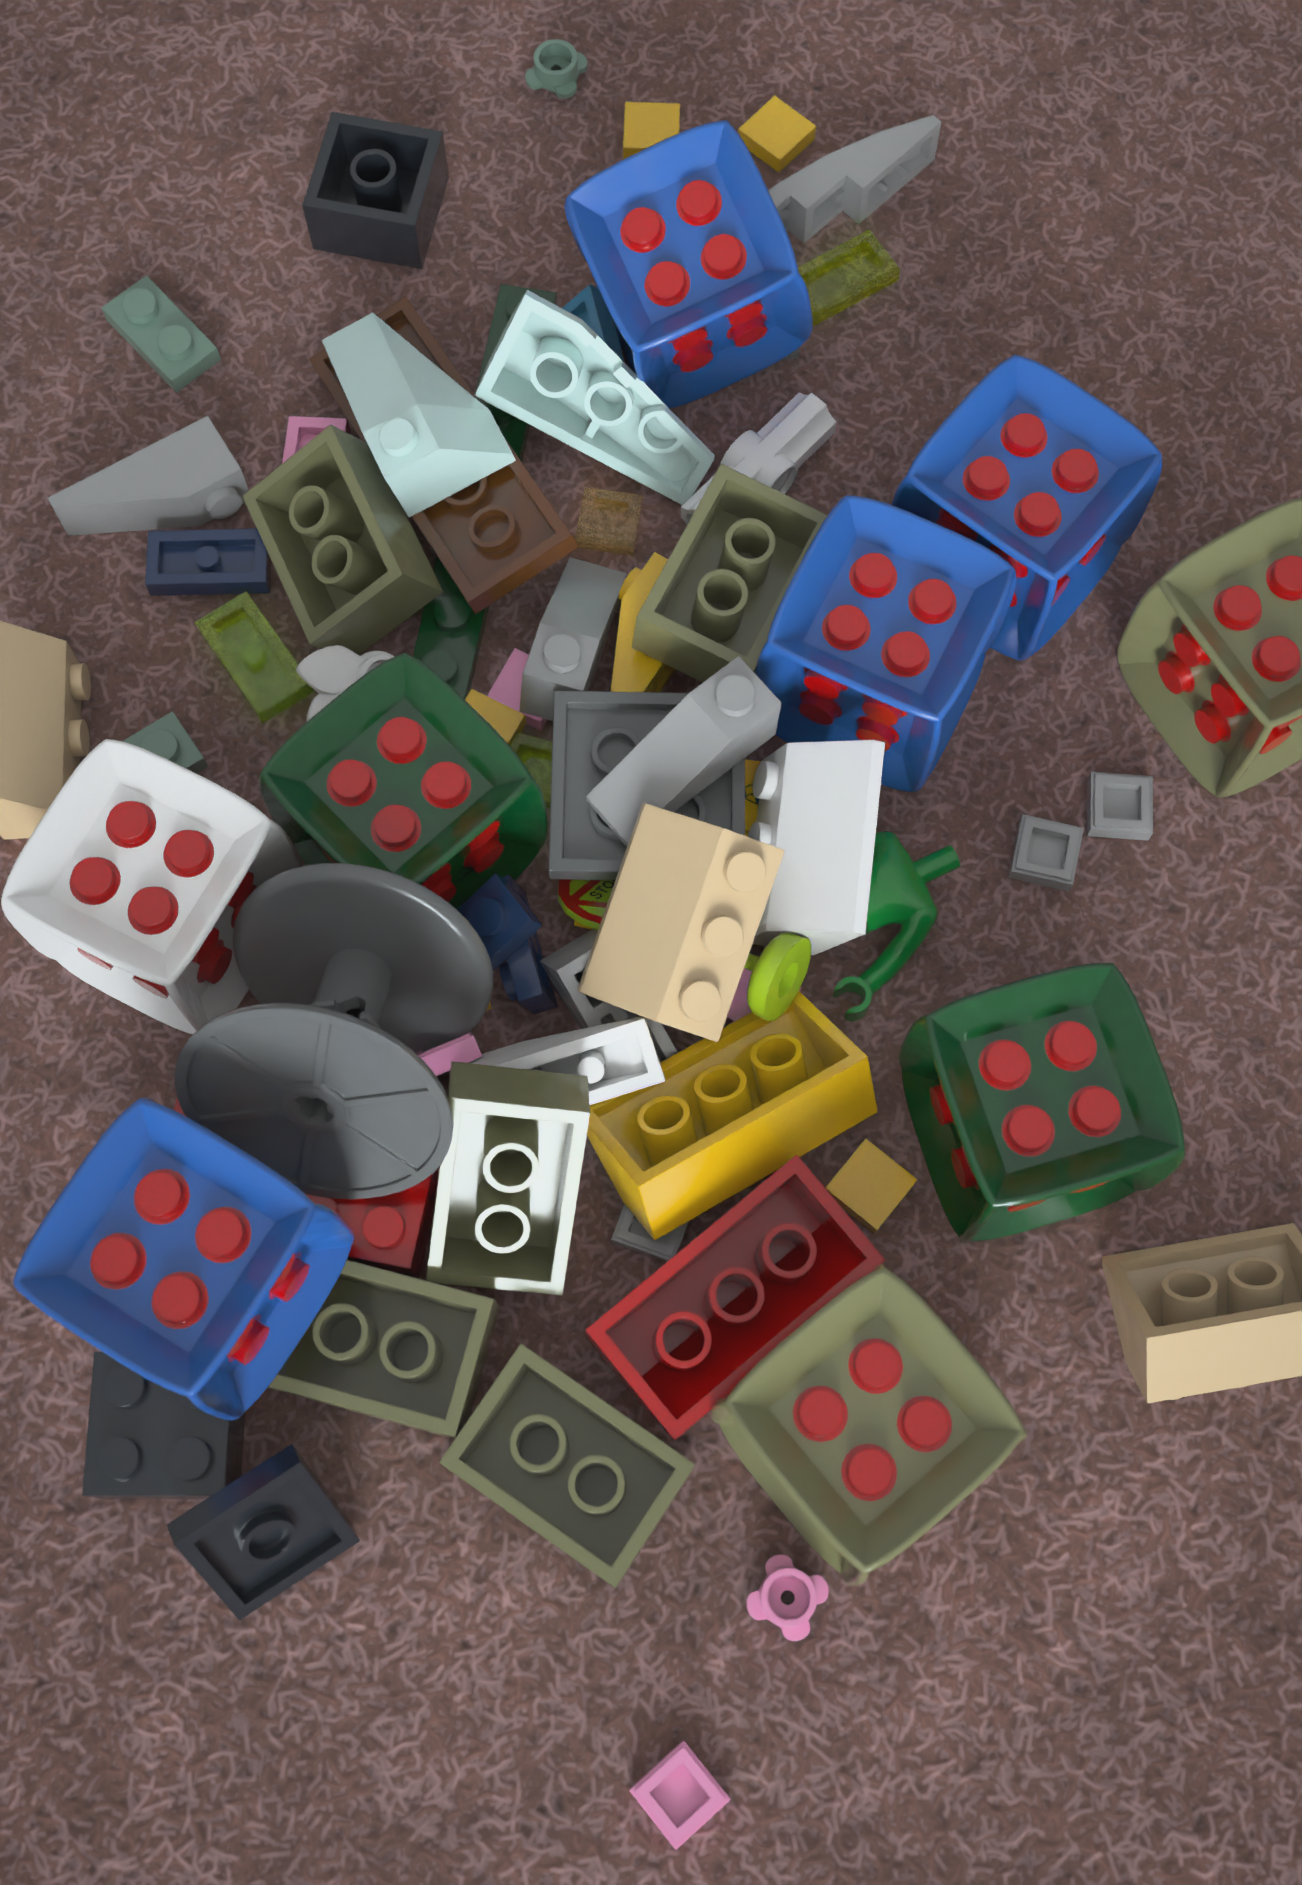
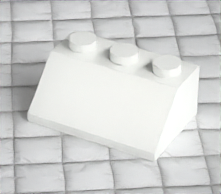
M853 740L787 743L762 760L758 765L753 780V795L755 798H759L757 821L752 824L747 837L783 849L785 852L752 944L767 946L779 934L785 932L793 933L809 939L811 955L813 956L865 934L885 742Z

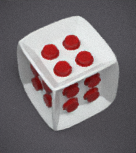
M105 739L76 767L31 834L8 876L1 898V905L6 918L37 951L57 960L72 974L107 995L173 1028L194 1034L211 1019L237 1009L249 990L239 972L233 950L235 920L244 901L266 880L290 869L302 867L286 832L277 823L240 796L146 749L122 741Z

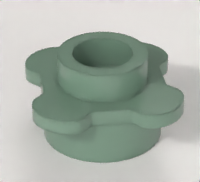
M560 39L545 41L534 52V67L528 69L525 73L526 84L534 90L544 88L555 92L560 98H569L577 91L576 81L579 74L587 70V59L567 41Z

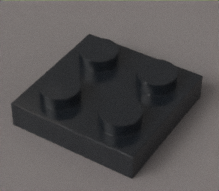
M293 1444L167 1524L174 1545L239 1621L360 1541L348 1517Z

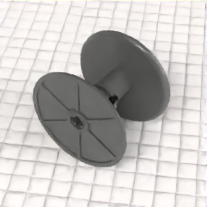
M323 863L293 868L275 875L259 885L246 898L238 912L233 931V950L239 972L249 990L261 1004L241 1007L213 1018L201 1026L188 1039L179 1054L174 1073L175 1090L182 1111L186 1117L219 1135L282 1175L304 1194L335 1199H366L386 1196L411 1188L429 1177L443 1163L452 1143L454 1127L451 1105L443 1086L434 1072L416 1052H424L469 1033L483 1017L488 1008L493 990V969L485 945L468 920L452 905L429 889L397 874L362 865Z

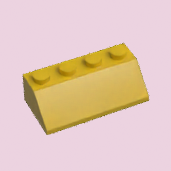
M798 991L791 1005L775 1021H766L751 1012L725 1026L722 1029L718 1042L704 1038L660 1062L665 1082L590 1105L587 1137L622 1201L650 1236L657 1240L780 1169L796 1154L801 1157L877 1113L868 1056Z

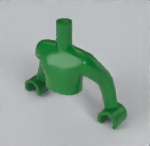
M876 832L865 933L868 934L882 926L894 923L901 924L902 926L881 955L859 977H845L837 983L833 997H839L846 992H854L861 997L863 1002L859 1006L850 1008L844 1014L845 1020L854 1022L866 1015L872 995L904 967L929 934L937 920L938 911L926 883L960 868L958 855L951 845L913 861L893 832Z

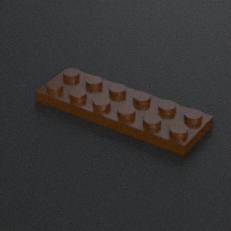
M406 296L376 315L477 399ZM324 348L310 357L309 360L360 439L366 442L327 351ZM508 442L507 444L516 461L411 516L475 614L579 548L567 526Z

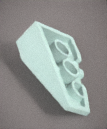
M529 290L525 292L511 315L486 365L475 396L683 505L687 502L714 461L715 455L643 381L637 378V375L582 319Z
M374 313L363 317L322 340L380 471L409 518L516 461L490 410Z

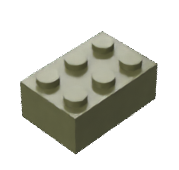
M329 425L242 496L308 642L312 646L322 649L328 646L339 645L360 655L443 592L403 507L384 479L368 444L333 425Z
M721 463L637 615L632 648L702 683L738 656L755 673L758 657L767 642L773 618L783 595L813 538L828 515Z
M452 1061L447 1097L453 1113V1137L449 1152L443 1163L438 1167L426 1281L440 1284L563 1295L590 1117L588 1076Z
M346 1260L334 1287L288 1360L267 1388L455 1439L470 1418L500 1307L494 1299Z
M522 1344L519 1345L439 1462L614 1588H617L695 1467L693 1462Z

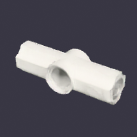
M799 392L758 433L748 430L740 435L729 447L721 463L785 494L793 484L798 468L835 433L836 421L829 413L827 405L812 393L804 395ZM715 474L681 506V518L686 524L689 523Z

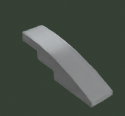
M934 115L877 132L825 155L777 183L768 191L786 231H790L801 242L805 243L842 211L860 224L935 160L941 121Z

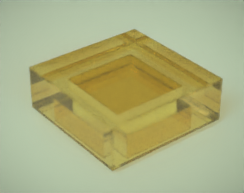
M585 487L575 536L578 547L634 556L643 507V495Z

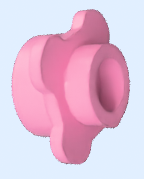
M775 1555L765 1564L767 1575L759 1590L750 1593L747 1597V1610L753 1619H767L779 1626L786 1639L799 1641L804 1639L810 1632L808 1620L813 1615L817 1604L824 1603L827 1600L829 1594L828 1585L820 1575L808 1576L794 1568L790 1557ZM785 1590H789L794 1594V1601L789 1605L781 1601V1594Z

